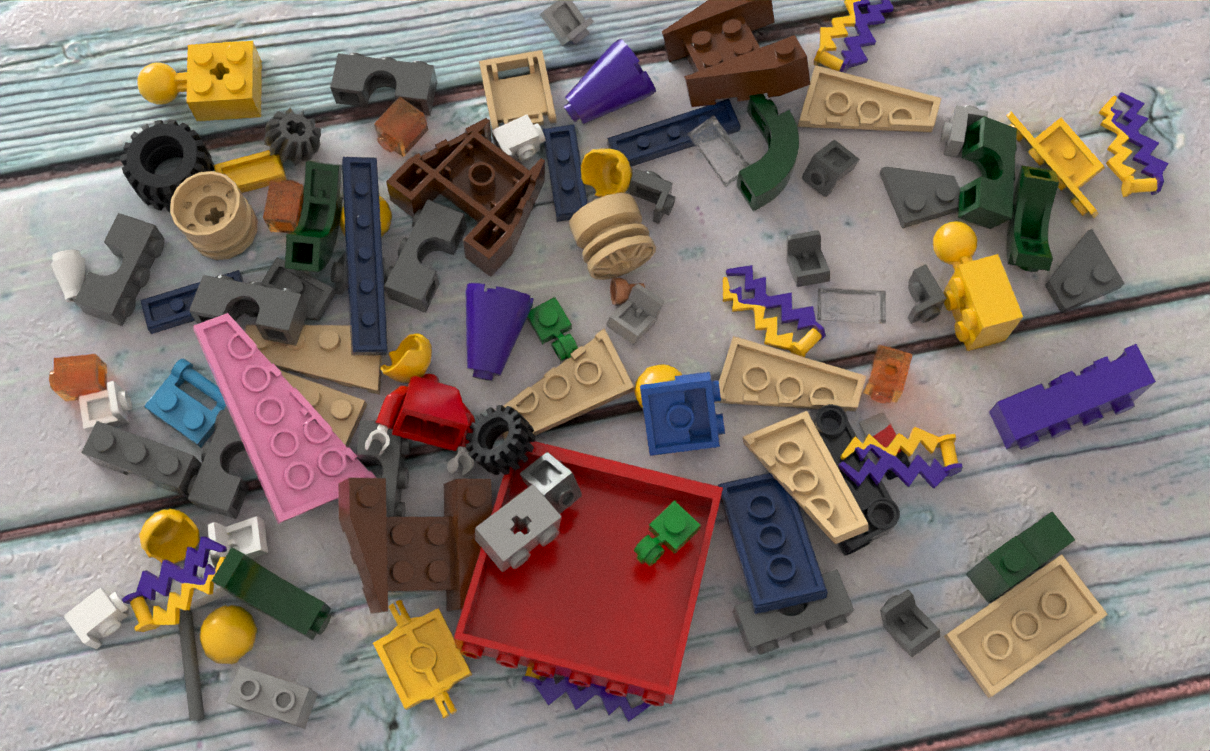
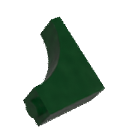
M1052 511L989 554L967 572L966 575L989 603L1071 544L1075 539Z
M232 547L211 580L239 601L311 640L315 638L316 634L321 635L330 622L331 615H329L331 608L325 602L287 582Z

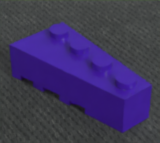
M1137 344L1125 348L1124 352L1112 362H1110L1108 356L1094 361L1092 365L1080 371L1081 375L1076 376L1073 370L1060 375L1048 383L1050 388L1045 389L1043 384H1039L998 401L989 411V414L1006 450L1017 445L1020 450L1039 443V437L1050 434L1052 438H1056L1071 431V426L1082 422L1083 426H1088L1103 419L1102 414L1113 410L1115 415L1134 408V401L1156 382Z

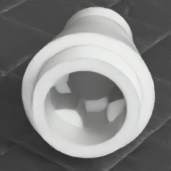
M64 250L52 255L53 262L50 265L64 293L65 301L74 302L85 281V258L81 257L79 250Z

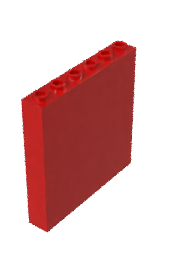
M536 441L529 442L534 446L533 452L526 451L525 455L529 459L525 463L520 460L518 462L519 469L515 471L509 467L510 474L503 475L491 515L528 488L523 482L520 473L546 452L573 473L582 496L560 513L561 522L558 536L548 545L543 547L539 544L529 551L531 556L518 568L513 569L510 566L502 572L481 547L453 638L456 648L461 649L460 653L469 658L481 659L482 655L496 658V663L504 667L515 669L518 668L519 664L533 668L532 672L542 677L553 678L554 674L569 677L568 681L577 686L590 687L591 683L606 687L605 691L615 696L626 697L630 693L642 696V701L650 705L664 706V702L672 704L723 487ZM673 501H676L701 525L700 530L675 554L663 545L662 548L665 552L652 566H649L646 562L641 564L636 559L637 554L634 552V548L645 536L656 537L648 530L649 524ZM514 527L513 533L516 534L517 532L521 531L524 535H526L527 528L525 527L523 530L517 529V527Z

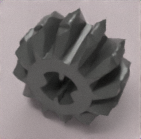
M291 108L285 114L277 111L273 119H270L265 127L264 145L270 147V156L280 155L281 163L289 159L295 166L301 160L304 162L311 160L313 154L318 152L321 145L319 140L321 129L315 127V118L306 119L304 110L299 114H295Z

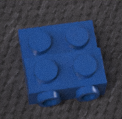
M710 372L675 376L674 381L640 385L650 456L720 447L718 435L725 434L723 413L716 414L714 402L721 401L718 380L711 381Z

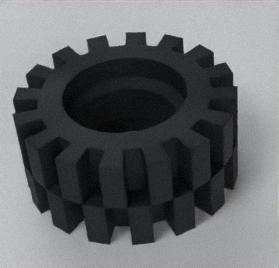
M497 405L496 411L492 407L486 409V416L480 413L477 416L480 420L478 424L472 422L469 428L473 430V433H467L466 439L470 443L465 445L469 451V456L489 473L499 475L501 472L506 475L510 474L509 467L516 471L520 468L518 464L520 460L525 463L529 459L525 453L526 451L533 452L534 446L529 442H535L536 436L532 433L534 431L533 427L516 410L510 406L505 408L503 405ZM508 431L505 441L493 449L496 439Z

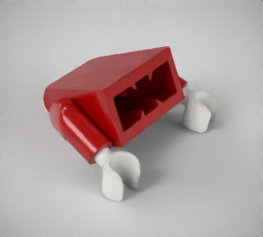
M424 374L422 377L413 376L407 386H399L385 397L375 422L378 425L377 430L370 433L365 442V449L368 450L372 440L376 439L382 443L379 455L383 454L390 442L387 431L392 429V435L452 451H456L458 448L457 455L448 461L447 468L449 473H454L457 471L458 461H460L463 465L462 475H465L474 467V460L469 456L465 444L470 443L466 439L467 433H473V430L469 427L472 422L475 423V417L462 402L460 391L456 387L440 383L439 378L434 374Z

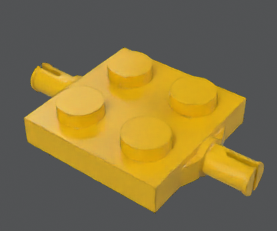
M398 600L396 604L401 615L394 603L388 606L397 626L388 635L373 642V645L404 709L408 710L423 701L434 699L442 714V718H447L450 715L444 702L452 715L457 712L448 691L456 683L471 676L472 673L463 655L460 653V649L456 648L454 637L439 608L422 617L410 618L403 600Z

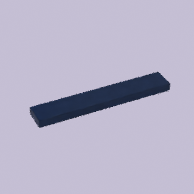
M343 157L342 177L351 356L386 355L388 348L377 158Z

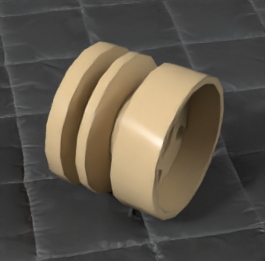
M215 171L199 172L186 178L176 188L171 198L170 214L175 225L204 257L214 260L230 259L243 253L252 244L257 233L258 219L236 183L227 175Z
M616 193L595 199L574 213L569 221V228L577 246L584 249L582 258L587 263L590 276L594 279L606 280L627 274L650 260L656 252L655 243L649 237L648 228L641 224V212L634 197L630 194Z

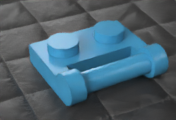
M182 358L175 363L169 377L144 407L202 448L215 432L216 417L220 410L225 409L226 403L219 387L194 370L193 364ZM185 380L217 402L212 411L179 389Z

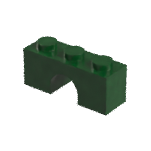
M986 116L966 127L962 158L973 162L979 168L982 176L960 188L958 218L988 229H992L1012 219L1014 210L1013 193L1017 128Z

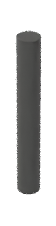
M191 609L186 611L180 610L178 627L189 721H198L205 719L193 616Z

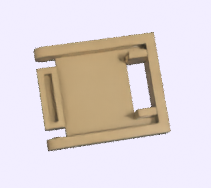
M542 50L479 61L492 130L498 128L499 123L507 124L527 114L533 125L537 123L539 126L544 125V115H548L550 124L557 123ZM529 67V75L500 80L498 78V72Z

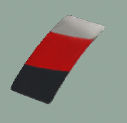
M879 413L859 422L865 435L870 434L885 448L896 437V433L884 413ZM899 448L896 457L908 468L910 462L906 454ZM887 470L885 473L887 480L898 477L892 470Z

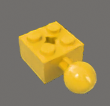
M253 41L188 45L187 72L177 73L167 64L151 63L145 66L138 75V90L143 98L150 103L164 105L172 102L179 92H187L186 103L196 121L261 117L262 60Z
M958 221L942 225L934 235L933 249L936 256L942 262L953 265L955 271L943 293L947 298L944 305L948 311H952L955 319L954 329L958 340L964 342L967 351L1006 341L1023 318V315L999 255L996 254L973 261L972 256L977 249V237L973 229L967 224Z

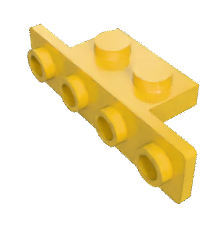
M1012 111L1007 114L1006 117L1011 123L1009 126L1017 128L1016 140L1020 142L1022 139H1025L1032 147L1027 152L1039 166L1046 163L1051 170L1056 172L1059 180L1058 188L1062 191L1067 187L1073 194L1074 198L1070 202L1082 216L1088 212L1093 219L1099 215L1096 208L1079 188L1105 169V167L1062 117L1034 138Z

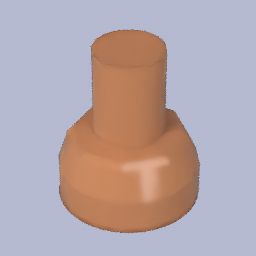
M612 278L610 295L613 305L625 303L636 284H628L623 278ZM636 283L645 287L644 283Z

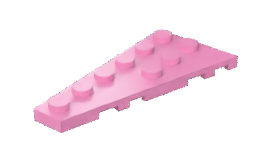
M228 313L194 325L195 335L278 524L339 499L338 483L348 478H377L357 459L358 456L350 447H346L332 431L331 426L302 394L289 384L274 363L271 364L261 353L255 342Z

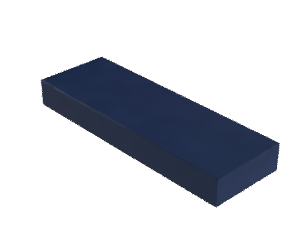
M575 124L542 129L546 139L544 145L557 222L570 220L574 213L588 204L585 184L581 179V160Z
M239 270L224 274L235 281L244 283ZM200 282L140 300L148 331L154 334L195 321L189 310Z

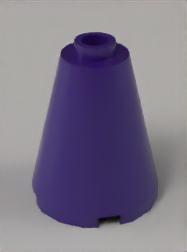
M622 39L613 42L565 96L568 103L563 107L573 122L580 120L583 124L651 97L656 92V88L648 73L642 70L638 63L640 61Z
M469 283L465 290L467 369L473 371L472 377L493 381L494 375L501 376L533 306L534 298H530V295L499 286H496V289L487 288V291H484L485 284Z

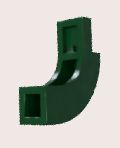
M764 94L750 95L747 113L765 138L768 151L760 160L741 169L738 172L736 183L737 188L752 211L765 206L784 190L792 176L799 149V133L790 110H787L778 115L775 103L771 99L767 100Z
M306 162L304 196L300 220L296 229L286 235V269L320 272L329 263L338 236L343 197H340L341 164Z
M1021 165L1013 196L1014 210L1012 219L1009 220L1007 233V263L1016 265L1028 272L1050 271L1053 261L1048 244V227L1059 185L1056 172L1053 170Z

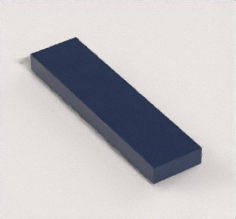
M726 99L717 102L715 105H707L607 138V144L609 149L622 152L632 167L739 132L741 125L730 100Z

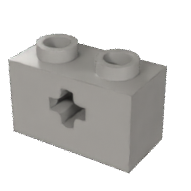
M532 484L475 528V540L502 572L510 566L516 569L531 556L529 551L539 544L543 547L548 545L558 536L561 515L537 487ZM514 527H517L519 530H523L526 527V535L521 531L514 534Z
M239 666L225 702L305 729L318 693L310 688Z

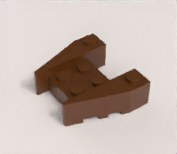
M707 0L662 31L668 61L672 62L686 56L694 73L684 76L691 107L715 105L718 99L737 97L738 102L750 100V95L767 93L768 98L778 97L811 85L807 55L795 35L760 48L752 34L754 30L775 23L772 0Z
M485 118L466 128L465 133L450 141L445 139L435 144V149L423 155L418 153L409 158L386 183L390 201L412 218H414L418 209H423L427 199L434 201L441 194L476 220L478 224L463 239L465 258L491 277L514 252L545 182V160L540 158L528 170L491 142L490 120Z
M348 478L338 483L339 522L342 531L347 536L351 548L350 554L364 587L362 589L371 614L388 612V593L446 591L447 611L463 609L481 550V546L475 540V528L492 514L491 479H454L443 484L444 516L386 517V478Z

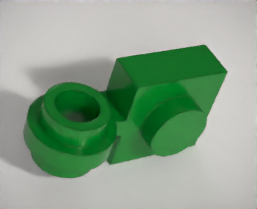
M556 297L530 310L527 320L542 345L555 339L551 345L559 360L571 358L570 354L578 349V346L570 333L566 336L563 335L572 329V324Z
M673 501L649 524L648 530L656 537L652 538L647 535L634 548V552L637 554L636 559L641 564L646 562L649 566H652L665 552L662 548L663 545L675 554L700 530L701 525L676 501Z

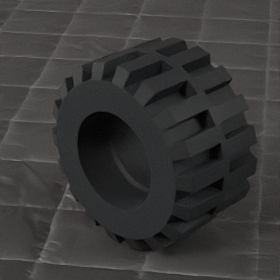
M169 119L167 124H164L162 120L154 121V126L149 127L148 124L142 126L143 131L139 134L134 132L130 136L133 141L125 143L123 149L126 154L121 155V163L124 165L122 167L123 174L137 195L148 206L152 204L154 209L160 211L165 207L168 212H170L171 198L176 188L186 178L199 172L215 170L212 157L199 134L194 129L191 130L189 125L183 122L178 125L176 120ZM172 157L183 158L181 164L174 171L164 175L154 174L157 167L163 161Z

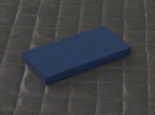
M767 473L718 484L719 487H723L721 503L755 614L827 598L828 592L798 503L773 475Z

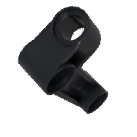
M829 404L819 409L814 425L867 520L869 531L837 543L843 555L847 556L892 531L899 520L900 511L897 504L892 501L882 481L876 485L872 478L867 475L858 487L839 468L838 465L841 462H845L859 472L869 457L866 455L861 461L854 451L846 459L842 460L840 458L856 434L848 422L846 412L837 405ZM832 418L836 420L839 428L833 431L827 430L822 426L821 420ZM877 509L884 510L889 515L890 523L885 525L877 523L873 519L872 512Z

